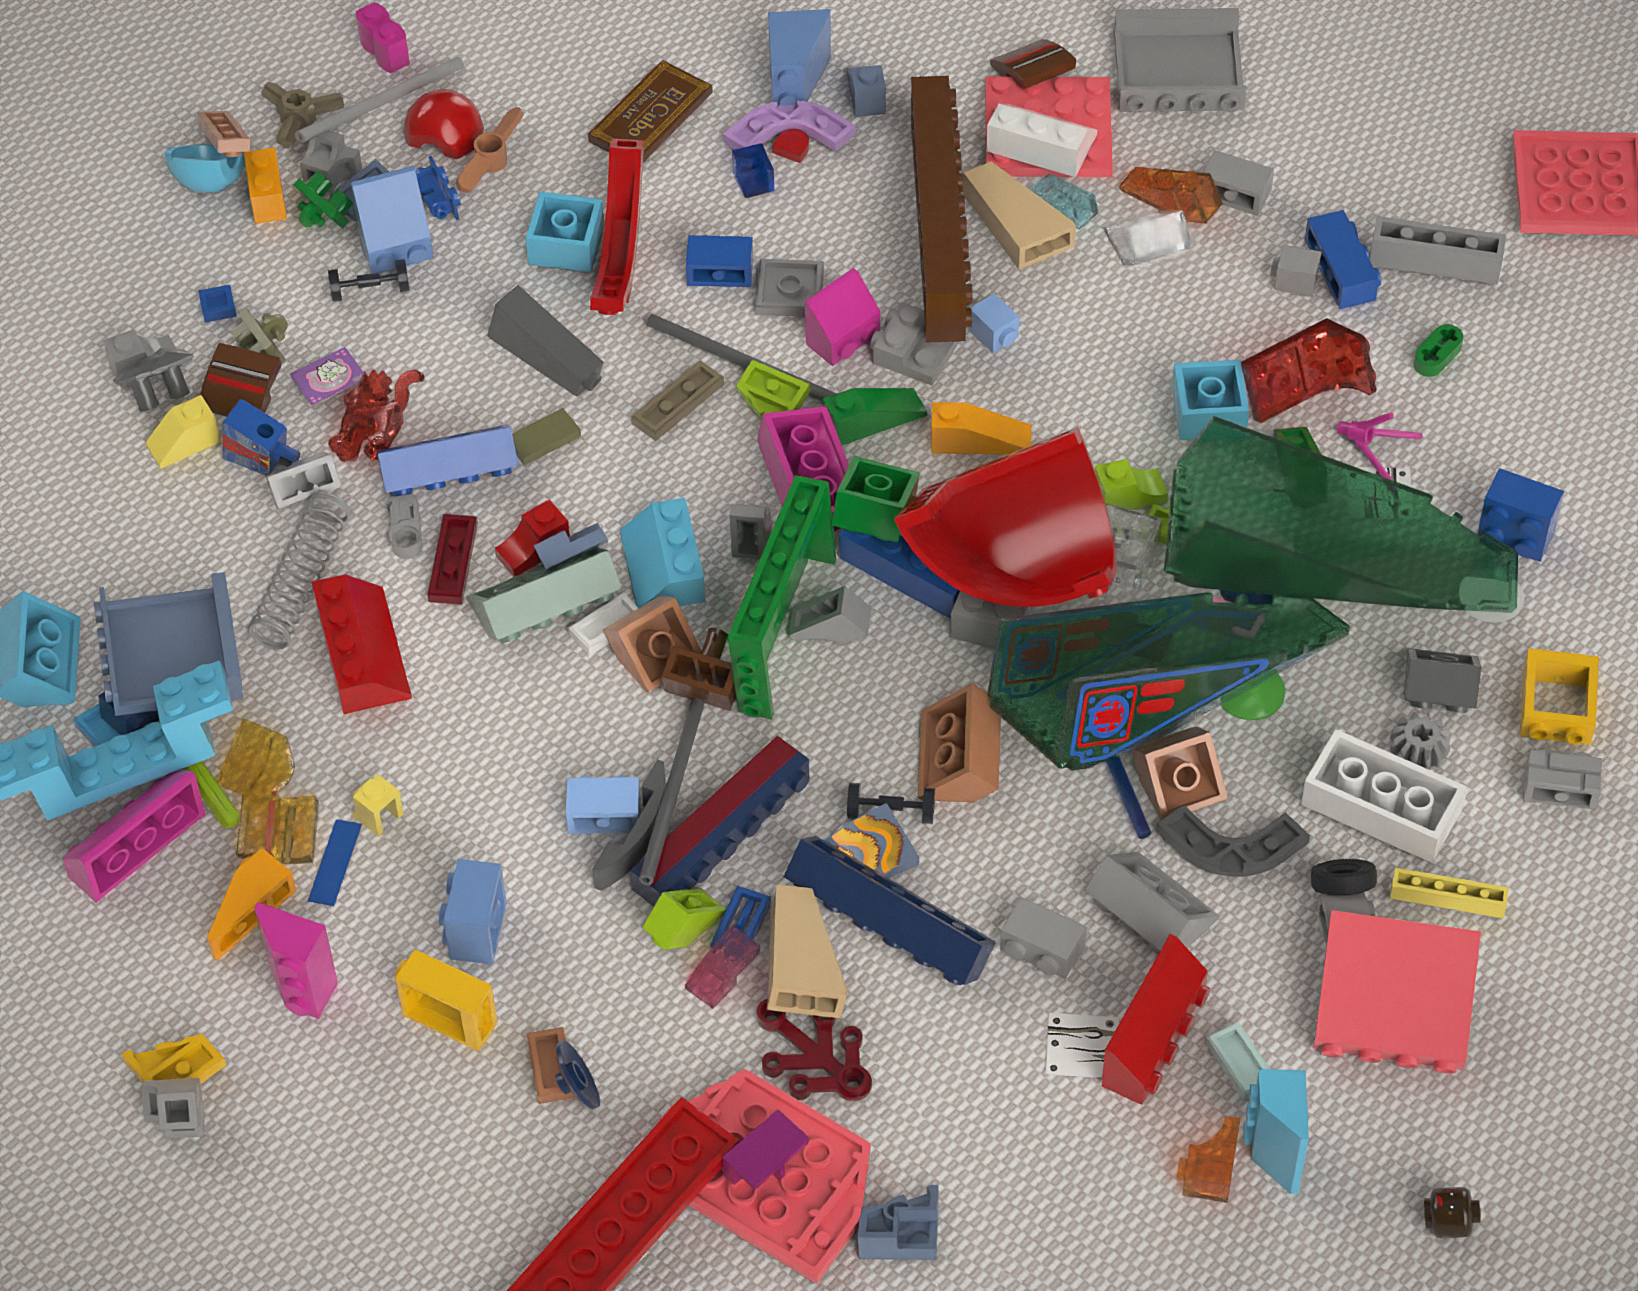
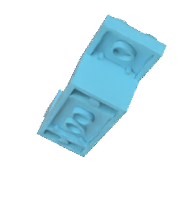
M220 660L211 664L200 665L193 671L178 677L167 678L153 686L159 722L149 723L144 728L126 735H118L98 746L82 749L72 756H69L53 725L43 729H35L27 735L10 742L0 743V801L31 789L48 821L216 756L208 720L234 711L225 670Z

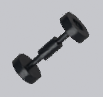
M405 259L395 260L397 273L380 276L379 273L358 275L357 279L339 281L338 269L328 270L332 301H342L341 288L358 285V288L380 286L381 282L398 280L400 292L410 291Z
M849 782L847 818L856 819L859 816L860 805L879 807L887 803L893 811H903L904 808L922 809V823L933 824L935 788H924L923 802L904 801V797L879 795V799L860 797L861 784Z

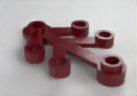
M767 999L759 1003L757 1007V1022L759 1026L769 1032L777 1031L804 1053L781 1055L778 1052H768L762 1058V1071L766 1076L776 1078L784 1070L824 1069L831 1076L809 1078L804 1074L794 1075L789 1081L790 1095L797 1100H804L811 1093L837 1092L840 1097L848 1101H859L868 1096L872 1089V1078L869 1072L860 1066L859 1049L863 1043V1035L859 1028L848 1026L840 1033V1044L845 1050L844 1066L833 1057L832 1027L835 1024V1018L830 1017L827 1020H821L818 1016L813 1015V1022L817 1027L818 1033L817 1044L786 1019V1012L767 1010ZM768 1016H776L778 1018L776 1020H766ZM855 1036L858 1039L855 1042H848L845 1038ZM772 1061L778 1062L780 1064L775 1068H770L767 1066V1064ZM857 1082L860 1086L849 1087L847 1084ZM797 1084H804L807 1086L804 1090H797L794 1088V1086Z

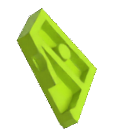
M754 360L750 362L736 385L738 393L760 420H762L763 414L799 410L811 392L809 383Z

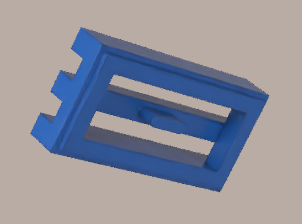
M737 886L710 944L711 951L718 953L719 950H722L724 955L732 957V954L738 956V960L745 962L770 908L771 896ZM743 897L748 898L729 942L724 941ZM756 902H760L741 945H737Z

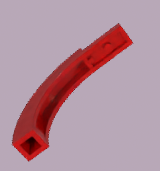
M612 138L609 146L603 245L599 270L590 298V310H598L603 315H615L618 312H623L625 304L629 303L639 232L644 140Z

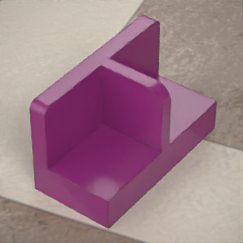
M776 1110L722 1157L724 1176L733 1185L743 1179L753 1189L758 1188L772 1175L781 1180L785 1176V1163L808 1144V1136L782 1112Z

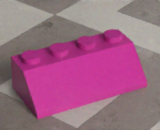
M827 407L763 414L757 442L781 506H783L795 475L826 481L829 483L833 519L837 490L848 470L849 463ZM833 526L834 533L837 530H839L840 527Z
M177 770L156 780L145 793L136 800L128 802L122 811L111 820L99 825L91 836L82 843L73 846L67 855L62 858L68 878L97 903L206 815L195 774L191 771Z

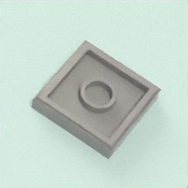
M760 259L756 315L805 317V301L823 289L824 261Z

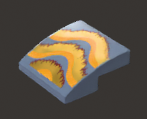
M887 803L857 817L824 840L887 878L919 865V855Z

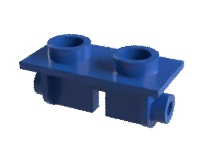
M432 156L428 157L429 167H419L415 170L420 193L424 197V201L433 217L444 219L449 213H453L456 220H459L457 206L461 205L458 193L454 187H448L449 179L443 166L437 167Z

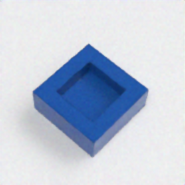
M230 284L198 290L205 323L237 317Z

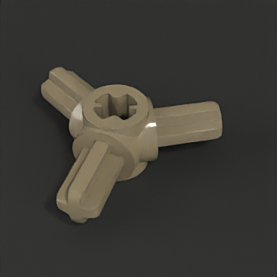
M267 82L261 91L264 98L277 106V112L280 114L282 125L276 141L283 148L293 146L296 141L295 132L317 121L316 115L344 108L341 93L312 98L311 94L304 90L294 89L287 92L276 83Z

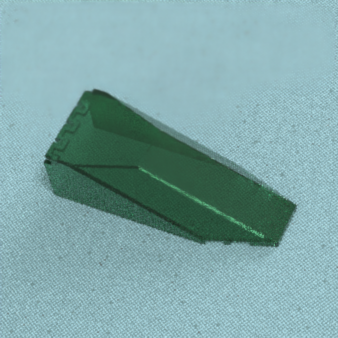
M1215 416L1211 418L1178 459L1177 467L1180 468L1173 470L1172 494L1169 508L1170 521L1168 522L1164 571L1174 575L1175 582L1192 588L1412 608L1512 613L1517 608L1519 553L1486 531L1480 537L1460 523L1463 519L1461 514L1455 512L1450 517L1432 505L1430 502L1433 496L1429 493Z

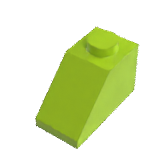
M702 888L663 892L642 928L652 936V942L662 949L685 948L721 919L725 914L726 908Z

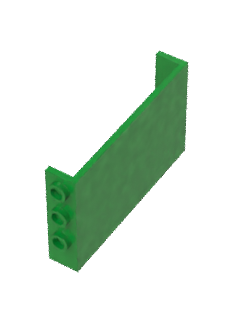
M795 475L727 636L738 710L740 713L753 718L762 717L772 720L774 716L767 660L808 560L835 565L837 560L829 483L826 481Z

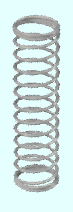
M316 492L310 497L306 511L303 512L301 521L296 526V532L291 537L292 541L286 547L287 552L282 555V562L278 564L277 572L271 578L272 583L268 585L267 593L263 595L262 603L256 609L257 614L253 616L248 626L249 634L259 644L272 649H284L289 646L291 641L290 635L296 631L295 624H298L301 620L299 614L304 613L306 610L304 604L310 601L309 593L313 592V587L310 591H307L299 584L285 581L280 573L287 572L292 577L305 583L312 584L313 581L320 580L319 573L325 570L324 562L329 561V552L335 549L334 542L339 540V532L343 531L345 528L344 522L348 521L351 515L349 506L340 497L328 492ZM317 497H325V498H329V499H324V498L315 499V498H317ZM326 501L342 508L346 516L340 518L333 512L316 508L314 502ZM313 511L314 514L325 521L313 519L309 512ZM322 512H325V513H327V514H330V515H332V516H334V517H330V516H328V515H326V514H324V513H322ZM306 514L309 516L310 519H304ZM312 521L323 530L336 532L337 537L331 540L329 536L320 531L308 529L305 522ZM317 522H320V523H322V524H325V525L329 526V527L332 528V529L326 528V527L320 525V524L317 523ZM328 522L341 523V528L336 530ZM301 524H303L305 529L299 530ZM307 531L318 540L331 542V549L326 550L325 547L317 542L303 539L300 532ZM314 533H317V534H319V535H322V536L325 537L326 539L321 538V537L315 535ZM296 534H298L300 539L294 540ZM302 541L311 549L326 553L327 558L321 560L314 553L300 550L295 545V542ZM309 543L314 544V545H317V546L320 547L321 549L316 548V547L310 545ZM292 544L295 548L294 550H290ZM298 552L310 561L321 563V570H316L306 562L294 560L290 553ZM304 553H306V554H308V555H311V556H313V557L316 558V559L310 558L309 556L305 555ZM287 554L291 560H285ZM293 562L305 571L316 573L317 579L312 581L300 572L289 570L285 563ZM300 564H303V565H305V566H307V567H309V568H311V569L305 568V567H303V566L300 565ZM281 565H283L286 570L280 571ZM277 575L280 578L279 581H275ZM284 583L296 592L305 593L308 598L306 601H301L293 594L279 591L275 584ZM272 585L276 591H270ZM279 593L288 601L301 604L302 610L297 612L287 604L276 602L270 594ZM268 596L271 601L265 602L266 597ZM274 604L287 613L296 614L298 619L295 622H291L283 615L270 612L265 605ZM262 606L266 612H260ZM269 614L275 620L291 625L293 629L291 632H288L281 624L270 619L261 618L260 615ZM262 623L271 631L284 635L287 642L278 643L266 638L257 630L255 624Z

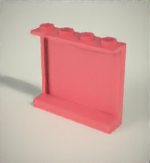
M1331 910L1313 1049H1320L1322 1055L1329 1057H1343V1053L1358 1055L1359 1060L1370 1063H1379L1381 1058L1396 1060V1065L1404 1068H1418V1064L1434 1066V1071L1445 1074H1454L1456 1069L1463 1070L1467 1059L1481 931Z

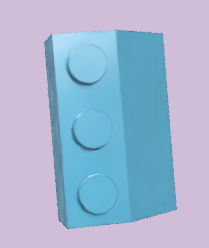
M685 497L651 503L620 529L636 606L640 608L658 596L675 597L679 606L706 602L704 574Z
M25 591L19 593L0 609V698L21 707L64 705L75 702L80 616Z
M1259 1069L1257 1084H1250L1249 1103H1247L1246 1122L1244 1121L1243 1141L1244 1145L1251 1146V1160L1290 1194L1299 1193L1309 1141L1306 1070Z

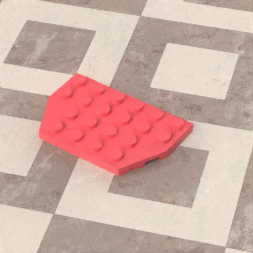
M744 1069L730 1076L727 1081L716 1083L706 1088L705 1093L688 1102L739 1139L740 1142L776 1110L782 1112L808 1136L809 1142L785 1163V1176L781 1180L772 1175L756 1189L749 1186L743 1179L733 1185L724 1176L722 1167L688 1206L817 1284L859 1228L871 1143L747 1069ZM675 1104L671 1105L670 1108L667 1110V1112H668Z

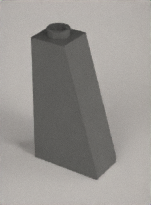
M517 285L495 304L487 335L491 340L576 397L584 390L591 391L598 385L602 379L600 373L604 362L523 288Z

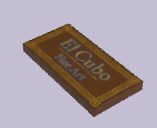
M662 60L588 133V142L609 152L612 138L644 140V163L713 93L712 85Z

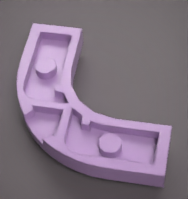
M797 100V105L780 106L777 105V102L758 107L746 114L723 134V142L745 157H748L775 135L781 134L788 129H799L836 152L856 135V125L830 109L812 102Z

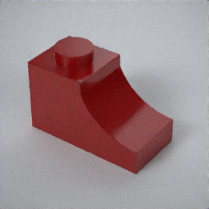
M549 499L521 515V521L516 530L504 542L495 547L496 557L513 577L520 575L541 563L534 545L564 530L567 536H570L569 522Z

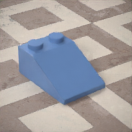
M414 166L351 182L361 248L371 274L395 269V260L405 259L406 265L433 258L431 237Z

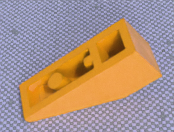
M932 402L931 453L1011 454L1031 446V424L966 402Z
M263 848L253 856L245 858L235 871L207 936L212 958L216 961L259 925L255 912V906L258 902L277 909L296 892L292 871Z

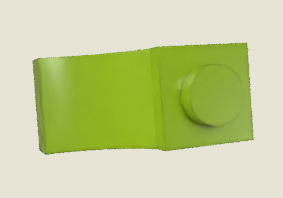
M1128 459L1095 466V472L1108 515L1168 502V492L1158 468L1146 470L1133 468L1130 466Z

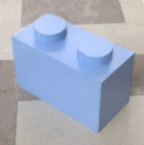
M582 776L579 778H567L566 820L568 834L630 833L640 816L641 796L639 777L593 778Z

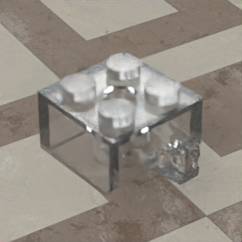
M1105 503L1114 537L1117 569L1114 580L1110 586H1107L1108 592L1098 597L1106 599L1113 583L1138 590L1142 589L1160 544L1161 518Z

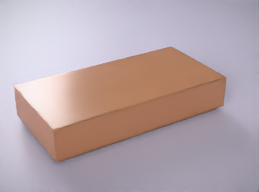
M564 1027L527 1033L538 1103L575 1098L572 1092L564 1094L555 1079V1075L560 1072L557 1062L556 1045L560 1041H566Z

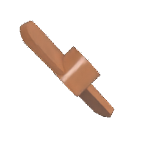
M520 107L508 111L493 132L483 133L475 139V154L456 180V185L460 191L464 193L471 192L485 172H497L506 166L507 152L505 141L524 116Z

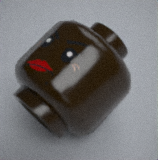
M1466 1187L1435 1188L1431 1192L1430 1198H1424L1426 1229H1432L1437 1238L1469 1237L1473 1232L1474 1223H1481L1480 1200H1472L1471 1192Z

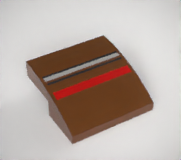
M1041 39L991 59L990 65L1000 76L1012 77L1023 89H1026L1075 69L1076 58L1059 44Z
M219 342L208 367L200 395L214 414L227 417L240 399L265 413L272 399L270 389L282 366L279 357Z

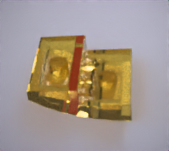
M277 791L242 794L236 848L237 857L245 859L253 856L263 848L282 864L314 863L319 801L316 795L280 798Z

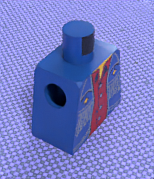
M242 399L238 401L223 422L222 458L267 476L273 472L278 464L288 467L293 462L298 461L301 453L286 445L287 428L282 423Z

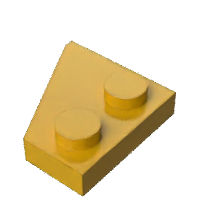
M203 1034L186 1037L179 1042L168 1041L156 1044V1049L134 1054L133 1050H129L121 1054L124 1063L142 1083L143 1081L183 1078H200V1082L203 1083L227 1066L225 1058Z

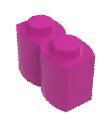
M375 2L357 10L356 18L360 43L367 52L375 55L378 65L389 73L409 65L406 33L398 23L390 20L388 11L382 5Z

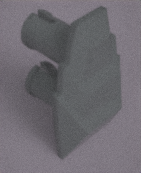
M160 348L153 355L141 359L135 366L123 370L113 379V382L119 386L124 384L131 385L139 411H147L160 405L149 379L152 375L162 374L170 399H177L190 393L180 366L192 360L194 356L184 349Z

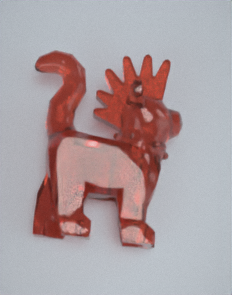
M417 369L408 370L403 373L395 384V397L392 401H389L390 399L387 395L392 392L389 387L392 383L391 378L387 377L385 371H381L378 374L376 370H372L369 376L364 371L359 385L353 387L344 395L346 409L341 420L339 434L331 437L328 442L332 452L336 453L342 462L355 461L363 441L368 440L369 443L365 445L363 452L370 460H378L377 450L390 448L404 423L403 413L410 399L409 385L423 382L425 375Z

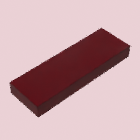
M443 514L427 594L428 602L463 604L478 526L477 516Z

